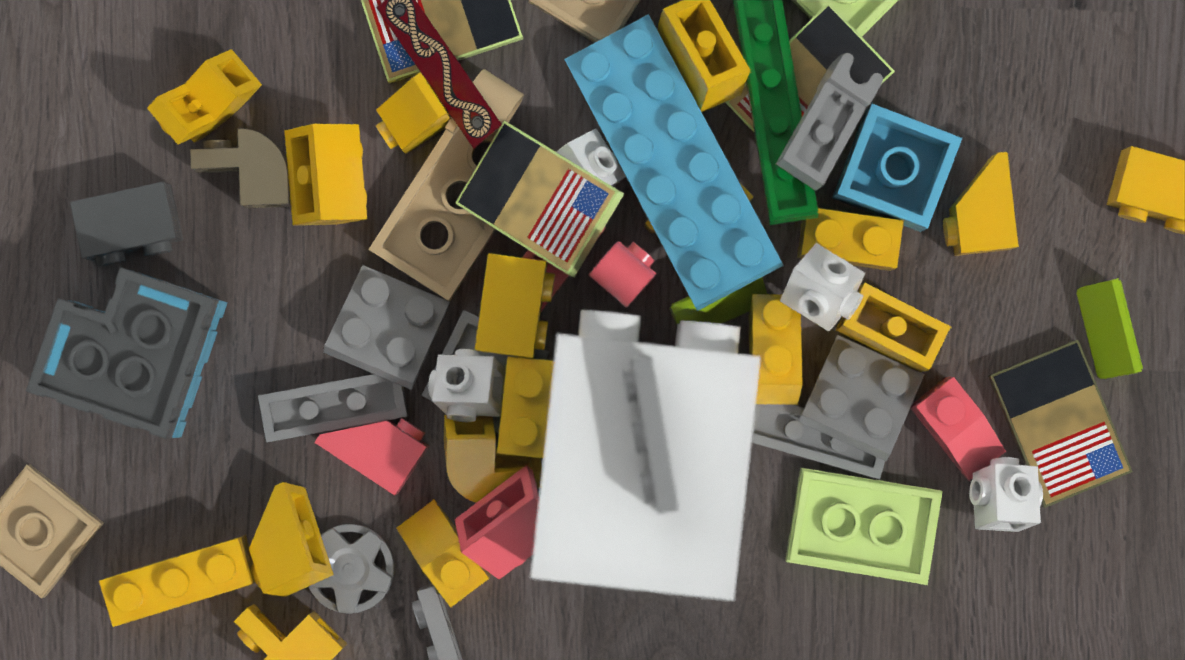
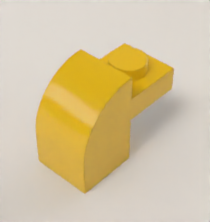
M230 49L206 60L185 84L157 96L147 109L159 122L162 130L170 135L178 145L189 139L195 143L213 132L237 112L262 84L236 53Z
M444 415L446 469L452 486L460 495L477 503L526 465L533 470L537 488H541L542 464L540 458L497 453L492 416H476L474 422H458L447 418V415Z
M255 604L247 607L234 620L241 628L237 632L238 637L253 652L258 653L262 649L268 655L264 660H332L347 645L315 611H312L288 636Z

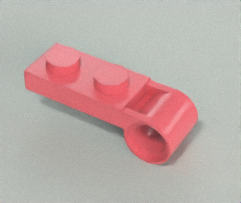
M617 242L589 276L627 308L636 296L654 279L656 272L650 267L654 264L655 260L634 242L628 248L621 242Z

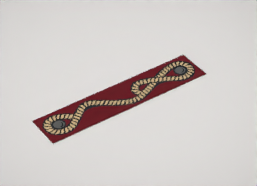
M384 0L376 7L473 149L502 125L416 0Z

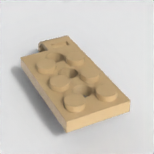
M483 69L473 83L501 124L504 121L509 123L520 106L524 94L486 69ZM452 117L445 126V132L368 249L449 302L496 231L495 228L467 210L451 207L447 201V193L450 187L461 182L467 184L477 167L473 162L475 148L473 149ZM499 128L480 144L491 143ZM433 222L445 225L449 234L446 244L439 249L427 248L421 239L424 227Z

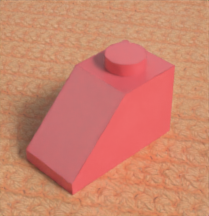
M945 377L911 405L910 409L968 481L973 478L974 472L989 466L990 460L999 458L1006 452L985 415L954 377Z
M403 418L400 419L398 424L388 420L320 434L314 442L393 495H397L429 448V445L421 441L425 433Z
M524 466L455 519L461 553L499 580L514 568L522 565L533 555L539 494L534 473L530 467Z

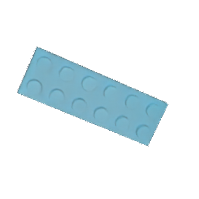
M649 14L564 59L697 311L783 266L779 255Z

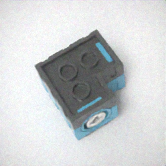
M121 267L115 281L117 286L114 295L109 299L105 311L93 309L92 306L80 302L58 298L26 392L40 397L56 399L58 403L87 413L103 415L102 418L135 429L140 428L150 431L149 434L164 439L182 437L187 423L185 418L189 408H192L202 379L200 375L204 363H207L217 335L216 328L219 319L223 318L227 302Z

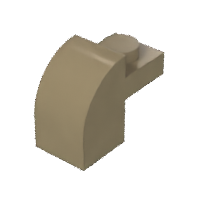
M238 129V148H232L231 140L203 141V149H190L191 169L198 173L239 171L240 205L246 209L291 207L287 157L274 142L263 134L249 129Z

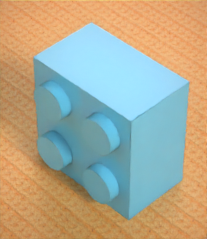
M871 104L864 113L832 198L882 218L903 220V226L922 232L929 227L962 138Z

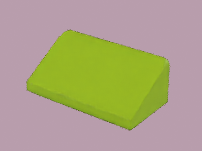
M763 277L698 311L690 296L672 303L669 309L676 325L680 324L681 321L721 324L749 312L752 294H767Z
M1117 278L1078 288L1076 294L1098 378L1108 379L1142 372L1143 366L1121 280Z

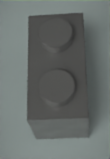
M164 181L70 202L81 257L90 261L96 260L98 267L125 262V253L143 250L145 257L173 251L171 243L183 241L172 185Z

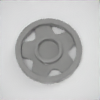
M343 524L322 533L321 537L334 575L309 586L314 597L325 607L346 614L359 613L378 604L388 593L395 573L393 554L387 542L376 531L358 524ZM357 532L363 534V536L354 543H349L340 533ZM380 549L385 558L386 571L374 563V559ZM320 588L334 589L336 602L329 599ZM363 590L378 592L369 601L358 604Z

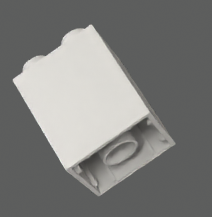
M581 310L578 336L557 334L531 578L734 601L760 356L737 354L740 327L681 321L680 324H677L675 347L638 343L640 316ZM652 356L679 509L678 511L661 514L657 513L655 503L645 504L640 474L650 472L647 452L636 453L631 424L641 421L638 401L627 402L622 373L632 370L630 360Z

